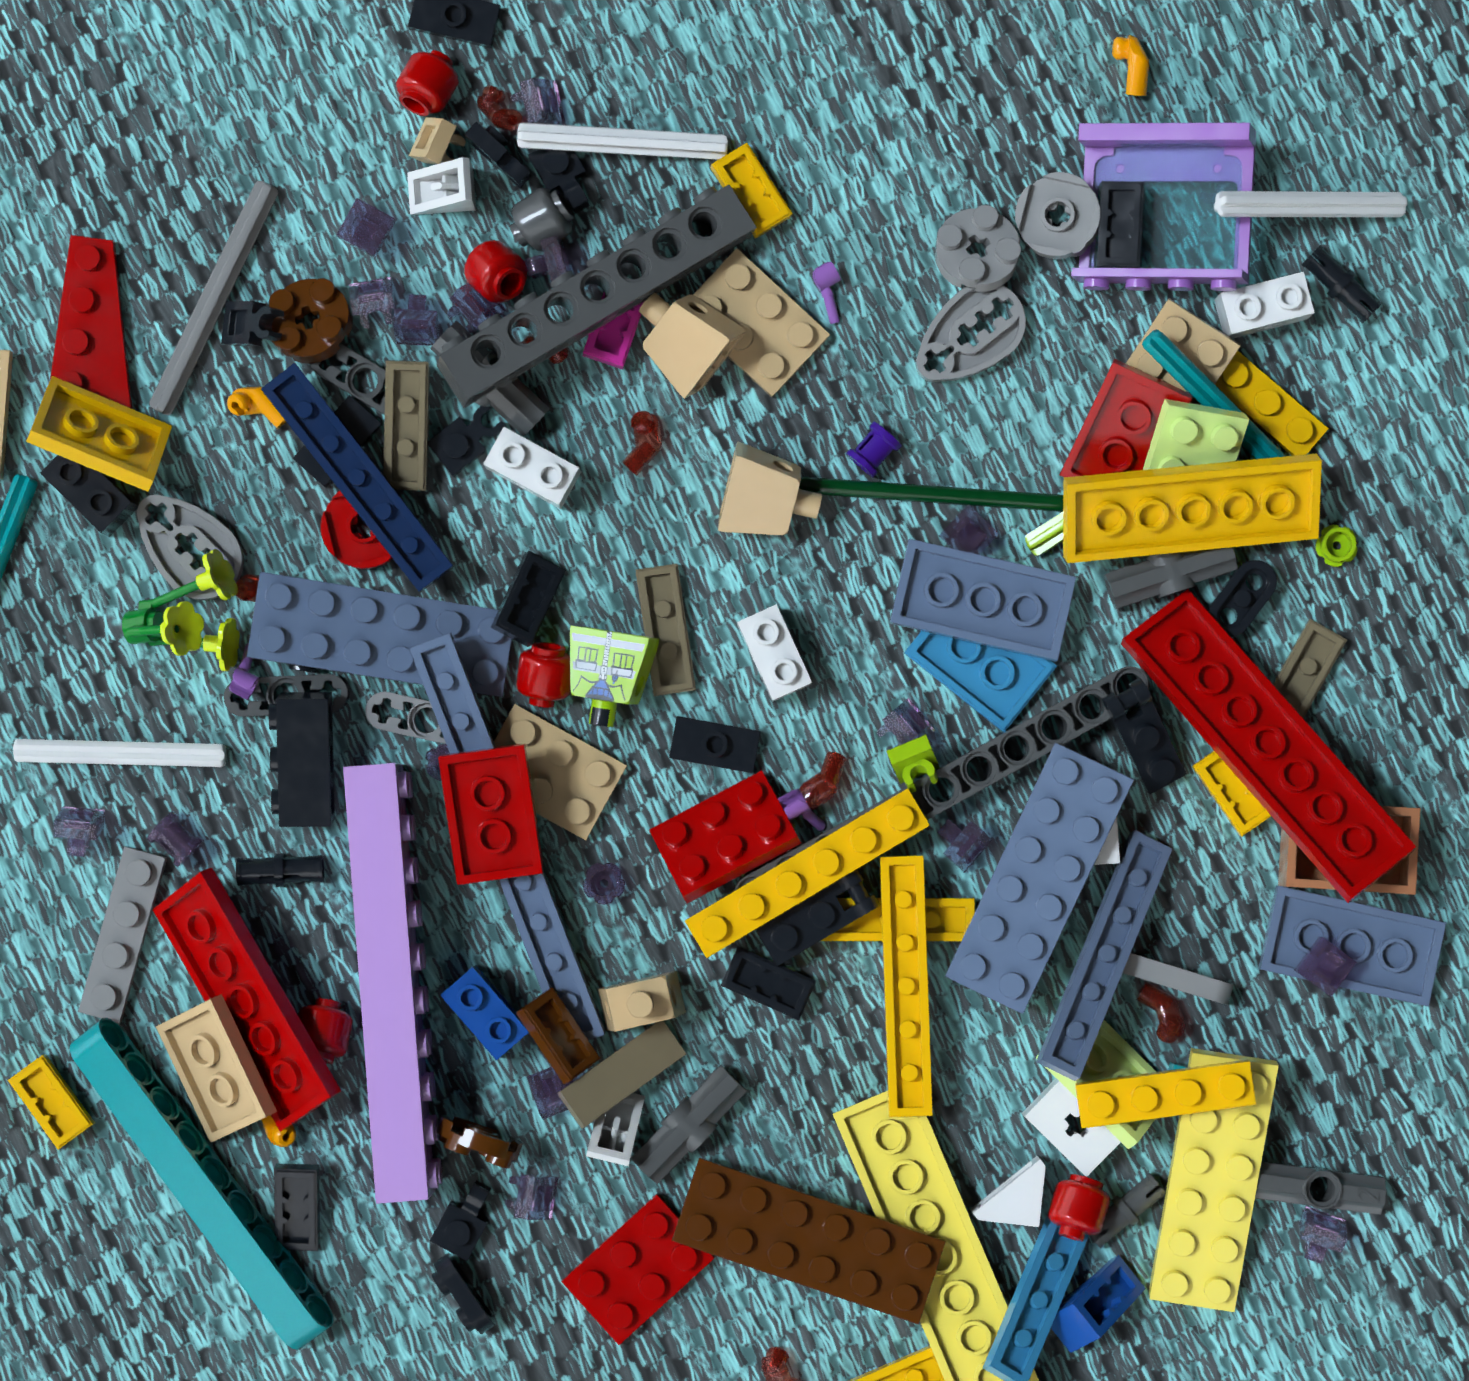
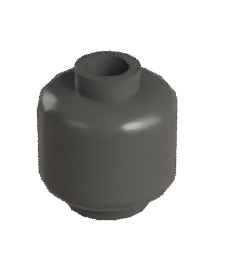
M539 188L512 207L514 223L509 227L513 236L522 247L529 244L537 251H544L572 232L571 220L575 218V214L560 191L555 190L551 192L547 188Z

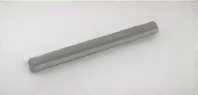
M263 181L255 182L149 401V406L164 415H171L278 196V190L274 186Z

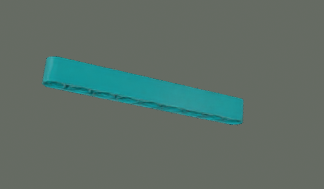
M102 1018L70 1044V1053L76 1065L283 1342L290 1348L298 1350L329 1329L334 1323V1316L327 1302L289 1251L277 1241L274 1231L123 1029L112 1019Z

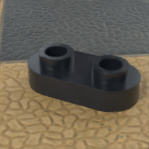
M1251 560L1240 565L1209 605L1207 611L1230 637L1242 634L1274 593L1277 585L1274 570L1270 565L1260 560ZM1253 574L1260 578L1261 585L1258 590H1250L1246 586V578L1249 575ZM1229 608L1234 611L1235 621L1232 624L1228 625L1222 622L1220 614L1223 609Z
M447 1253L435 1261L434 1266L437 1271L432 1274V1278L445 1296L451 1293L459 1304L460 1308L456 1310V1313L469 1332L476 1329L480 1334H483L495 1326L497 1323L493 1314L455 1258L450 1253Z

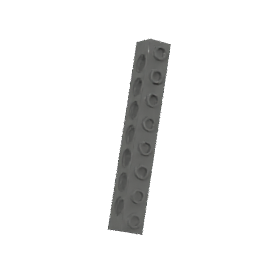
M727 185L719 191L714 186L706 189L693 199L695 205L682 212L679 207L672 209L658 219V227L647 233L643 228L633 232L622 241L624 247L612 254H610L608 249L599 252L586 262L588 268L574 275L572 271H568L560 275L550 283L552 289L538 297L536 292H532L514 304L516 310L502 318L497 313L480 323L477 327L480 332L468 339H465L463 335H459L441 347L443 353L439 356L437 367L463 408L473 404L646 301L652 294L661 292L749 239L757 227L731 186ZM696 221L706 223L711 228L712 235L708 237L699 236L694 232L692 223ZM660 242L671 244L675 248L677 256L673 258L663 257L657 251L656 244ZM624 263L636 265L641 272V277L638 279L627 278L621 272L620 265ZM589 284L600 286L605 292V298L598 301L590 299L586 295L584 287ZM554 305L562 306L568 311L570 319L565 322L555 321L550 317L548 308ZM525 327L532 332L534 340L526 344L520 343L514 339L512 329ZM481 348H488L496 354L498 361L493 365H484L477 360L475 351Z

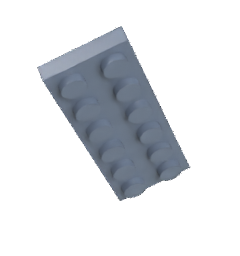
M260 572L247 657L423 685L409 648L452 632L474 692L502 697L511 638L491 628L498 612L496 609Z
M1054 744L945 977L1021 1014L1025 1012L1135 779L1063 745Z

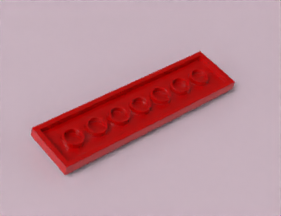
M1189 589L1185 590L1122 639L1121 645L1347 903H1350L1415 850L1416 845Z

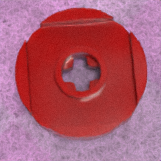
M338 491L332 497L321 518V536L328 551L341 563L361 570L375 569L390 562L393 558L371 530V536L363 539L361 533H353L352 526L359 523V514L341 491Z

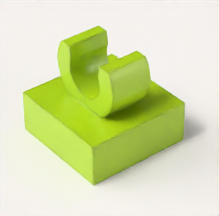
M927 735L886 751L900 784L905 783L911 793L917 791L913 782L914 778L927 774L932 784L938 782V775L935 770L940 767Z

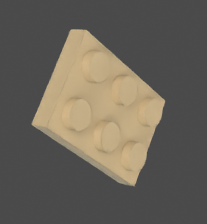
M737 248L693 294L747 331L728 355V358L772 398L830 337V334Z
M1168 298L1126 364L1186 391L1143 348V340L1153 330L1157 329L1163 332L1214 384L1241 344ZM1192 397L1190 403L1201 405Z
M514 704L494 740L495 746L502 747L526 743L536 813L580 838L587 840L627 765Z
M222 994L156 1026L210 1143L277 1112Z

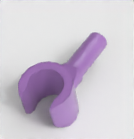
M826 262L813 271L812 277L821 292L822 298H824L829 322L833 324L840 322L834 294L830 287L841 281V278L834 264Z
M249 643L245 646L241 664L234 670L233 680L229 686V690L232 693L246 700L251 697L259 681V677L249 673L253 658L247 657Z
M794 789L778 798L789 821L802 815L818 831H822L825 828V822L808 806L799 789Z

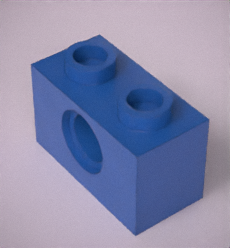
M477 965L470 968L440 995L496 1061L529 1033L517 1016L516 1010Z

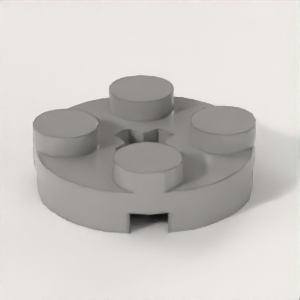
M1053 172L1044 175L1042 179L1037 180L1033 185H1028L1023 190L1016 205L1015 221L1022 240L1036 254L1049 259L1077 257L1087 250V247L1095 240L1099 233L1100 205L1096 194L1082 178L1070 173ZM1058 205L1065 206V213L1070 218L1068 222H1062L1058 227L1053 226V221L1047 218V214L1049 211H1056Z
M981 205L976 209L970 208L959 211L949 217L942 227L939 228L936 238L935 261L940 273L952 285L961 288V285L975 288L977 292H986L1002 286L1012 277L1020 258V238L1012 223L1004 216L998 214L994 207ZM978 242L986 246V256L980 257L978 253L970 255L967 251L970 249L971 243Z

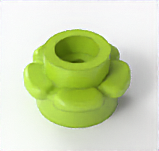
M1330 525L1321 531L1322 536L1316 540L1315 548L1318 556L1323 557L1327 565L1339 567L1343 562H1351L1355 558L1358 548L1356 546V535L1351 529ZM1339 542L1340 549H1334L1333 543Z

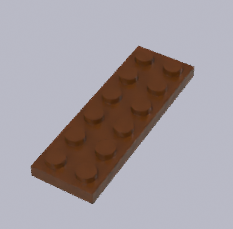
M703 1158L698 1160L672 1238L674 1242L918 1325L946 1242L940 1238Z

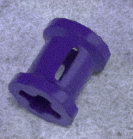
M875 421L869 425L871 431L855 449H849L846 453L849 459L872 478L878 473L877 468L893 450L898 451L902 447L887 430Z

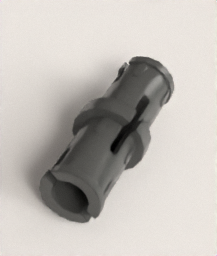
M1150 1173L1121 1198L1117 1195L1111 1200L1113 1204L1108 1208L1102 1231L1099 1234L1090 1235L1100 1249L1129 1224L1132 1227L1139 1222L1137 1217L1159 1199L1165 1197L1166 1192Z

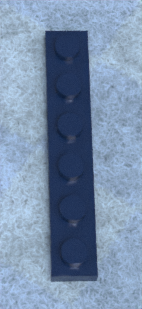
M293 363L261 388L420 593L454 567L296 363Z

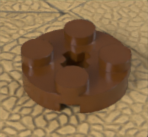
M325 278L299 280L286 286L284 289L275 291L270 296L269 306L284 311V317H276L272 323L273 332L282 333V338L278 341H272L277 350L286 356L292 357L294 361L305 364L324 361L340 349L339 344L343 341L346 334L349 337L353 326L352 310L342 292L330 280ZM307 314L319 315V318L313 321V327L310 329H306L304 324L300 323L301 319Z
M441 1115L436 1129V1133L440 1135L438 1140L445 1143V1148L469 1156L471 1149L476 1150L479 1154L486 1157L485 1161L507 1169L510 1168L512 1161H517L523 1145L520 1140L510 1136L508 1142L498 1139L497 1130L455 1116L452 1121L447 1115Z

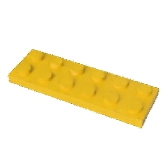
M1315 453L1064 477L1063 557L1067 563L1319 539L1322 460Z

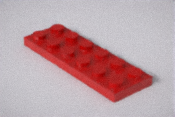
M212 867L199 872L152 909L204 1001L222 994L277 1112L271 1114V1117L280 1132L291 1127L341 1092L332 1073Z

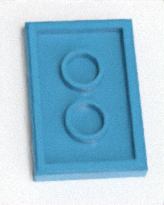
M924 631L918 634L904 652L906 656L1003 733L1057 667L1050 660Z

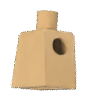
M654 293L639 309V312L655 326L644 340L643 349L684 399L697 393L707 384L747 332L742 326L698 297L690 294L676 300L670 306L657 293Z
M737 442L720 509L718 531L786 535L789 530L792 514L817 519L822 494L799 489L801 467L797 464L747 444Z
M677 970L598 988L607 1031H621L676 1018L686 1013Z

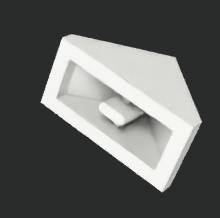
M461 157L407 173L410 215L476 211L474 173L469 158Z
M632 1093L595 1120L586 1154L587 1157L629 1166L645 1096Z
M1036 1156L970 1210L981 1221L1039 1227L1045 1164Z

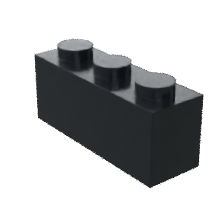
M281 692L276 698V704L269 705V729L277 730V747L270 748L271 772H278V789H272L271 791L272 814H279V827H330L335 819L332 692Z

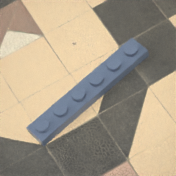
M1136 830L1129 834L1120 855V863H1117L1036 1063L1073 1081L1080 1079L1172 848Z

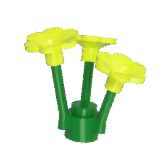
M213 549L203 555L202 561L206 572L197 575L195 581L154 599L139 601L138 610L128 611L124 614L122 631L127 642L130 644L148 643L150 646L170 645L172 652L177 656H184L189 651H196L201 647L205 652H216L221 671H229L230 667L236 665L240 632L237 630V623L234 618H227L225 622L220 624L218 635H205L204 638H201L200 633L204 628V620L200 614L195 613L192 603L188 601L179 602L177 606L167 607L164 614L161 611H156L157 607L198 589L206 591L213 588L224 601L238 593L237 584L234 581L233 567L227 560H224L222 553L218 549Z

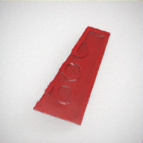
M70 235L50 379L52 376L133 409L130 396L129 370L125 349L115 242L113 240Z

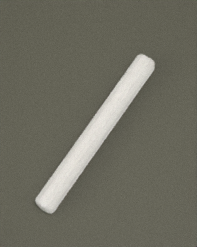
M525 122L520 123L517 129L518 147L526 149L719 160L727 155L728 140L724 134Z
M1221 191L1216 194L1214 211L1221 217H1402L1406 213L1408 200L1400 192Z
M17 739L13 746V757L17 762L223 767L226 764L227 750L223 744Z

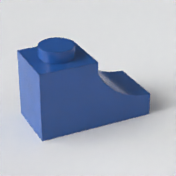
M1120 1255L1109 1260L1086 1282L1063 1298L1051 1329L1069 1352L1072 1353L1101 1338L1146 1288Z

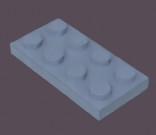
M909 539L889 624L1056 662L1059 658L1076 577Z
M1276 885L1258 969L1429 1007L1446 922L1355 902L1347 903L1342 899Z

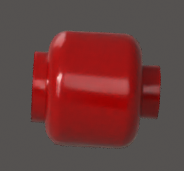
M436 50L430 53H414L396 81L401 104L412 113L420 116H428L429 113L435 114L443 111L459 84L457 72L452 67V60L444 53Z
M490 240L481 243L473 249L465 263L464 275L467 283L489 302L498 304L508 302L520 294L527 280L528 269L524 259L500 241Z
M535 642L532 644V648L520 654L516 687L521 694L529 697V704L545 708L554 707L555 701L563 700L570 695V655L565 653L566 648L564 646L549 642Z
M317 998L315 1005L303 1006L299 1010L298 1016L325 1063L333 1064L335 1058H340L347 1052L353 1020L349 1014L340 1010V1002Z
M1070 1174L1069 1180H1062L1057 1183L1048 1217L1053 1224L1060 1226L1059 1235L1083 1242L1085 1234L1096 1235L1102 1231L1110 1204L1109 1195L1102 1190L1103 1183L1076 1174Z

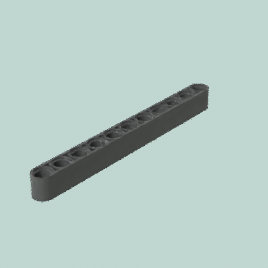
M1127 666L1118 669L935 770L938 777L945 778L951 783L952 794L947 801L937 802L930 796L929 786L931 781L928 775L914 782L917 791L911 793L927 820L1051 752L1055 743L1063 745L1110 719L1102 698L1113 692L1116 695L1120 694L1117 690V681L1123 674L1131 675L1135 679L1141 678L1149 690V681L1146 674L1137 667ZM1085 695H1092L1100 701L1101 711L1095 719H1088L1080 712L1079 704ZM1047 716H1056L1063 722L1064 732L1057 740H1051L1043 734L1042 723ZM1011 736H1018L1026 743L1027 751L1021 760H1012L1005 754L1004 745ZM973 757H981L989 765V774L983 781H974L968 776L967 764ZM907 787L749 873L738 881L735 890L907 789Z

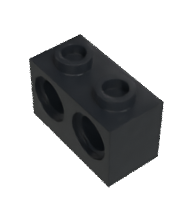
M57 455L40 472L100 533L108 537L138 509V505L107 475Z

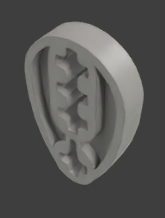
M1003 285L986 292H977L973 287L962 288L943 306L926 331L915 361L918 374L928 382L955 381L976 375L1008 357L1021 342L1026 327L1025 312L1018 297ZM997 299L1001 304L1006 301L1011 303L1012 306L1008 311L1011 318L1005 320L1002 316L997 317L992 323V328L994 329L992 333L989 334L987 330L983 329L976 335L977 345L972 346L968 342L961 345L958 342L961 336L958 327L964 325L966 329H972L978 322L976 314L981 313L986 317L994 310L992 301ZM948 348L953 349V352L942 363L945 369L943 372L939 373L936 369L928 372L924 366L928 361L925 356L927 353L931 352L934 356H937Z
M155 494L144 498L140 502L137 509V517L142 540L159 573L173 589L195 581L197 575L206 572V569L203 567L194 569L192 565L196 559L192 554L184 552L180 555L177 551L181 547L178 538L182 534L188 538L195 534L197 539L194 542V546L203 553L208 549H218L222 553L224 560H227L233 567L234 581L238 582L244 566L243 549L236 535L221 521L201 508L177 498ZM152 504L157 507L166 505L167 509L164 515L173 526L172 531L157 521L151 525L147 520L150 519L151 513L148 511V508ZM213 588L206 591L198 589L185 595L195 600L219 598L216 590Z

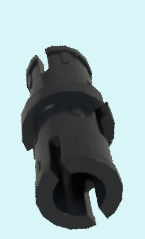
M1320 245L1312 255L1321 264L1310 255L1301 265L1306 267L1329 289L1327 294L1332 299L1337 297L1363 324L1382 303L1377 301L1354 279L1356 274L1351 269L1347 272ZM1360 302H1362L1370 311H1368Z
M278 853L270 858L236 859V881L238 886L266 883L275 884L276 887H286V883L324 882L325 878L323 855L285 857V853Z

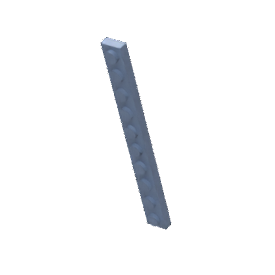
M452 632L409 648L450 754L495 748L496 746ZM545 873L499 879L542 993L551 987L554 988L588 1040L605 1035V1028Z

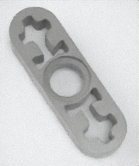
M391 692L376 693L368 700L365 713L367 720L373 727L446 744L445 739L441 737L442 732L439 725L436 730L430 733H423L416 727L415 717L417 713L424 708H432L430 701ZM385 699H390L392 708L405 711V702L413 703L407 717L408 729H401L399 726L403 719L388 717L386 723H380V715L374 713L375 705H383Z
M1130 953L1123 971L1124 974L1225 1005L1229 1003L1234 986L1230 983Z

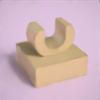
M426 117L409 156L427 164L444 163L454 160L446 154L449 143L465 146L466 141L462 136L453 134L457 127L456 125L443 118Z

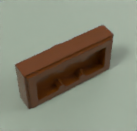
M553 987L544 991L516 1012L563 1084L570 1082L601 1059Z

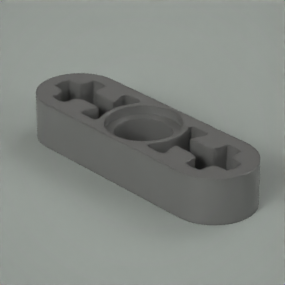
M341 343L339 344L340 349L336 353V358L347 366L349 365L350 358L357 361L349 368L344 383L338 380L344 373L334 366H329L325 371L321 369L322 361L310 363L311 368L317 375L385 415V397L383 396L380 405L374 402V400L384 391L386 370ZM362 370H371L377 375L378 384L370 393L358 392L354 387V378Z
M333 674L259 677L258 684L253 692L263 693L261 684L269 683L266 697L270 705L276 704L275 693L282 684L291 683L298 689V692H306L304 682L312 681L310 690L314 691L325 689L326 682L332 681L333 688L341 690V697H336L333 700V713L343 709L349 700L348 685L342 678ZM230 684L226 687L224 703L231 713L240 717L269 716V710H262L264 701L248 702V709L242 710L240 703L233 702L234 693L229 690Z

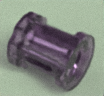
M172 811L160 821L146 839L150 843L157 842L174 858L173 864L180 867L202 845L204 840L200 836L194 837L177 821L178 815Z

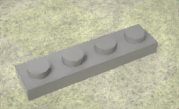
M124 846L78 1012L101 1019L109 1018L116 1023L122 1022L167 857Z

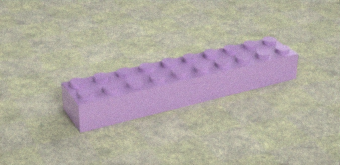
M399 763L343 767L376 1204L428 1200L435 1192V1188L442 1184L441 1159L433 1158L432 1145L435 1144V1141H438L439 1134L436 1133L438 1117L437 1115L429 1114V1101L436 1097L434 1072H426L425 1058L432 1055L431 1029H423L422 1014L429 1012V995L427 986H420L419 971L426 969L424 943H416L415 927L423 925L421 900L413 901L412 884L419 883V864L417 857L410 858L409 841L416 840L414 815H407L406 798L413 797L411 772L403 771V764Z

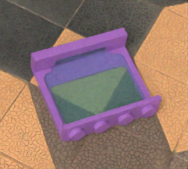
M1079 123L1078 141L1085 147L1083 180L1096 194L1099 205L1102 181L1145 182L1146 184L1142 267L1098 268L1097 235L1095 240L1087 247V250L1079 256V268H1072L1071 276L1076 281L1083 283L1084 289L1108 290L1109 283L1126 284L1125 289L1147 291L1151 290V284H1168L1169 290L1192 291L1194 290V284H1211V290L1229 292L1236 291L1237 284L1249 285L1252 217H1221L1214 211L1216 194L1221 191H1253L1256 130L1251 123Z

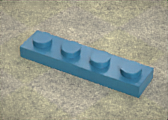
M1048 1216L1044 1221L983 1365V1369L1003 1381H1029L1089 1235L1085 1234L1084 1240L1081 1242L1059 1235L1060 1226L1053 1224Z

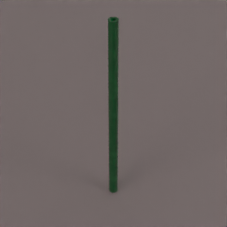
M801 477L799 489L828 496L1063 512V495L815 477Z

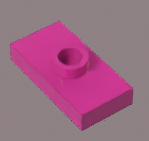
M605 292L603 293L601 300L605 298ZM644 302L590 333L583 356L623 370L642 315L639 309Z

